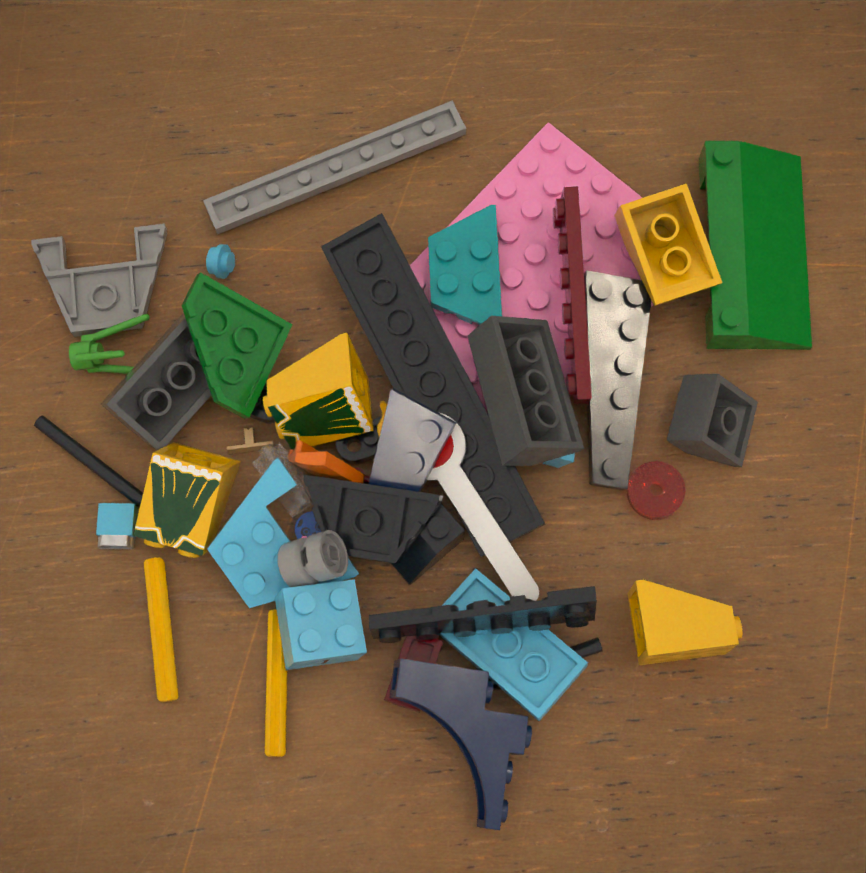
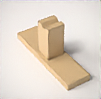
M253 427L249 428V430L244 428L245 444L227 446L228 454L274 449L273 441L255 443Z

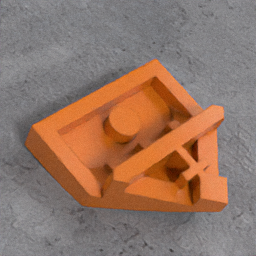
M297 440L295 449H290L287 459L291 463L314 476L364 483L365 474L329 452H319L303 441Z

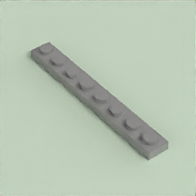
M452 100L207 198L203 202L218 235L466 135V127Z

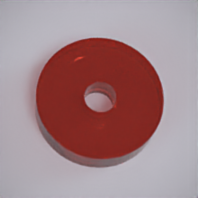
M651 461L639 466L632 473L628 482V489L626 490L627 499L632 509L640 516L650 520H661L673 515L681 506L686 491L684 480L678 470L660 461ZM653 485L659 486L662 494L659 496L653 495L650 492V487Z

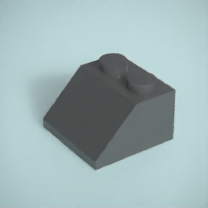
M719 374L684 375L669 427L667 441L687 454L733 467H742L758 402Z

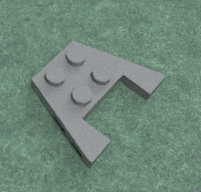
M165 223L134 227L137 260L67 269L66 245L62 236L31 240V245L49 281L70 332L74 337L94 334L134 317L147 314L167 237ZM144 322L125 330L141 329L144 326Z

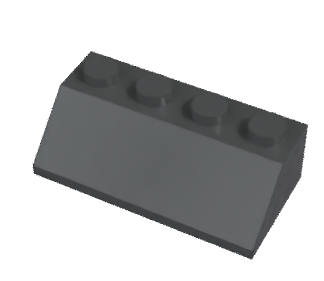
M184 313L101 403L123 425L155 450L165 447L211 396Z
M490 316L467 337L502 466H532L583 450L584 445L548 321Z

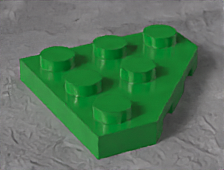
M200 272L196 275L184 299L182 309L214 403L247 419L251 416L293 324Z

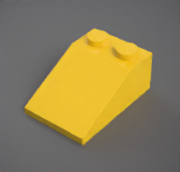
M687 184L619 206L614 214L625 248L654 306L722 284Z

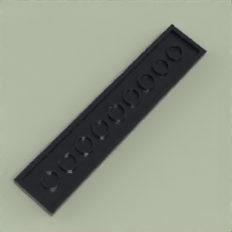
M381 213L322 245L321 248L393 388L434 411L451 417L461 427L466 439V453L460 466L509 542L511 543L545 525L516 466H502L489 415L384 215ZM460 516L480 557L486 556L484 551L478 544L477 540L469 530L468 526Z

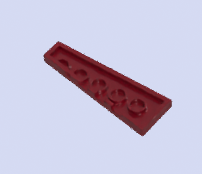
M578 186L564 187L561 198L555 201L553 227L554 229L560 228V233H558V253L562 255L563 268H560L561 290L565 289L566 303H562L563 325L568 324L569 338L564 339L565 360L571 361V373L566 375V387L568 394L573 395L574 404H586L592 399L579 190Z

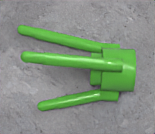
M149 314L134 317L94 334L82 335L81 342H74L69 346V359L73 369L76 371L87 369L88 373L109 372L128 374L134 367L103 364L105 359L123 357L125 352L123 350L104 351L102 344L96 343V341L149 320Z

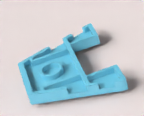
M279 457L272 461L268 469L207 548L249 608L273 602L282 588H289L279 571L278 552L284 543L290 542V539L266 507L297 485ZM348 557L347 571L343 576L327 581H319L317 584L347 580L356 577L359 572Z

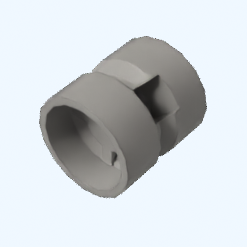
M325 530L309 535L307 538L284 543L278 552V567L283 580L289 587L313 585L319 581H327L343 576L348 567V554L341 537L332 530Z

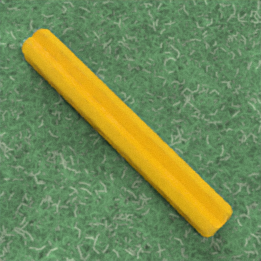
M154 557L144 561L156 691L157 699L160 702H170L177 700L179 696L164 560Z
M273 609L268 612L265 755L268 757H282L286 753L287 670L285 669L277 610Z

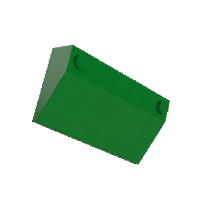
M705 141L699 157L700 190H706L708 244L722 280V284L710 288L711 305L705 316L706 349L811 350L812 336L801 156L742 141Z

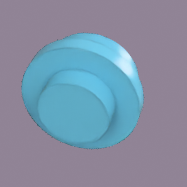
M219 244L217 247L209 249L206 258L208 273L215 275L219 279H225L234 270L235 255L231 252L228 245Z

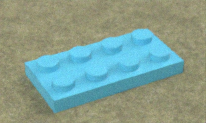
M475 568L443 605H455L461 611L466 610V606L474 601L488 600L495 603L496 606H500L510 600V597ZM528 626L513 627L512 632L505 634H494L491 632V629L477 630L475 635L468 637L454 636V632L439 634L480 671L489 672V679L538 721L546 715L588 666L586 660L549 629L532 631L529 630Z

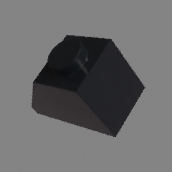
M440 504L400 563H391V565L411 585L464 540L465 530L445 507Z

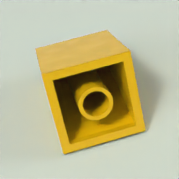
M636 580L627 593L639 665L725 655L739 644L738 639L742 638L741 620L739 616H734L732 606L646 580Z

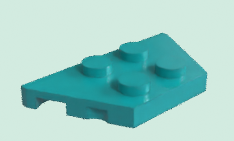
M489 205L428 237L431 306L443 313L455 314L460 320L470 324L474 322L481 325L490 316H502L496 205Z

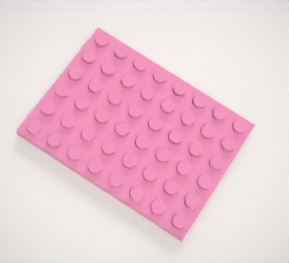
M548 122L447 227L489 205H496L502 316L548 321L566 383V375L571 373V361L565 360L564 339L569 338L568 324L563 325L562 303H566L565 289L561 290L560 268H563L562 255L558 253V233H560V228L554 229L553 227L555 201L561 198L564 187L578 186L584 272L588 270L641 280L625 248L614 214L620 205L641 199L642 197ZM427 247L410 266L431 305L429 250ZM433 308L487 411L467 337L479 324L474 322L472 324L460 320L455 314H446Z

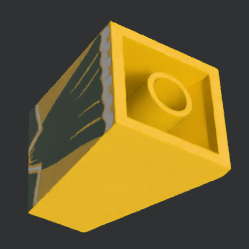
M348 333L338 335L267 380V395L263 396L264 409L268 417L273 416L275 419L278 436L280 439L287 441L290 449H295L297 440L303 441L312 447L374 431L369 378Z
M175 442L153 452L133 536L144 539V543L152 547L163 548L166 545L177 548L178 553L186 557L197 558L199 555L203 556L206 554L208 546L217 535L241 461Z

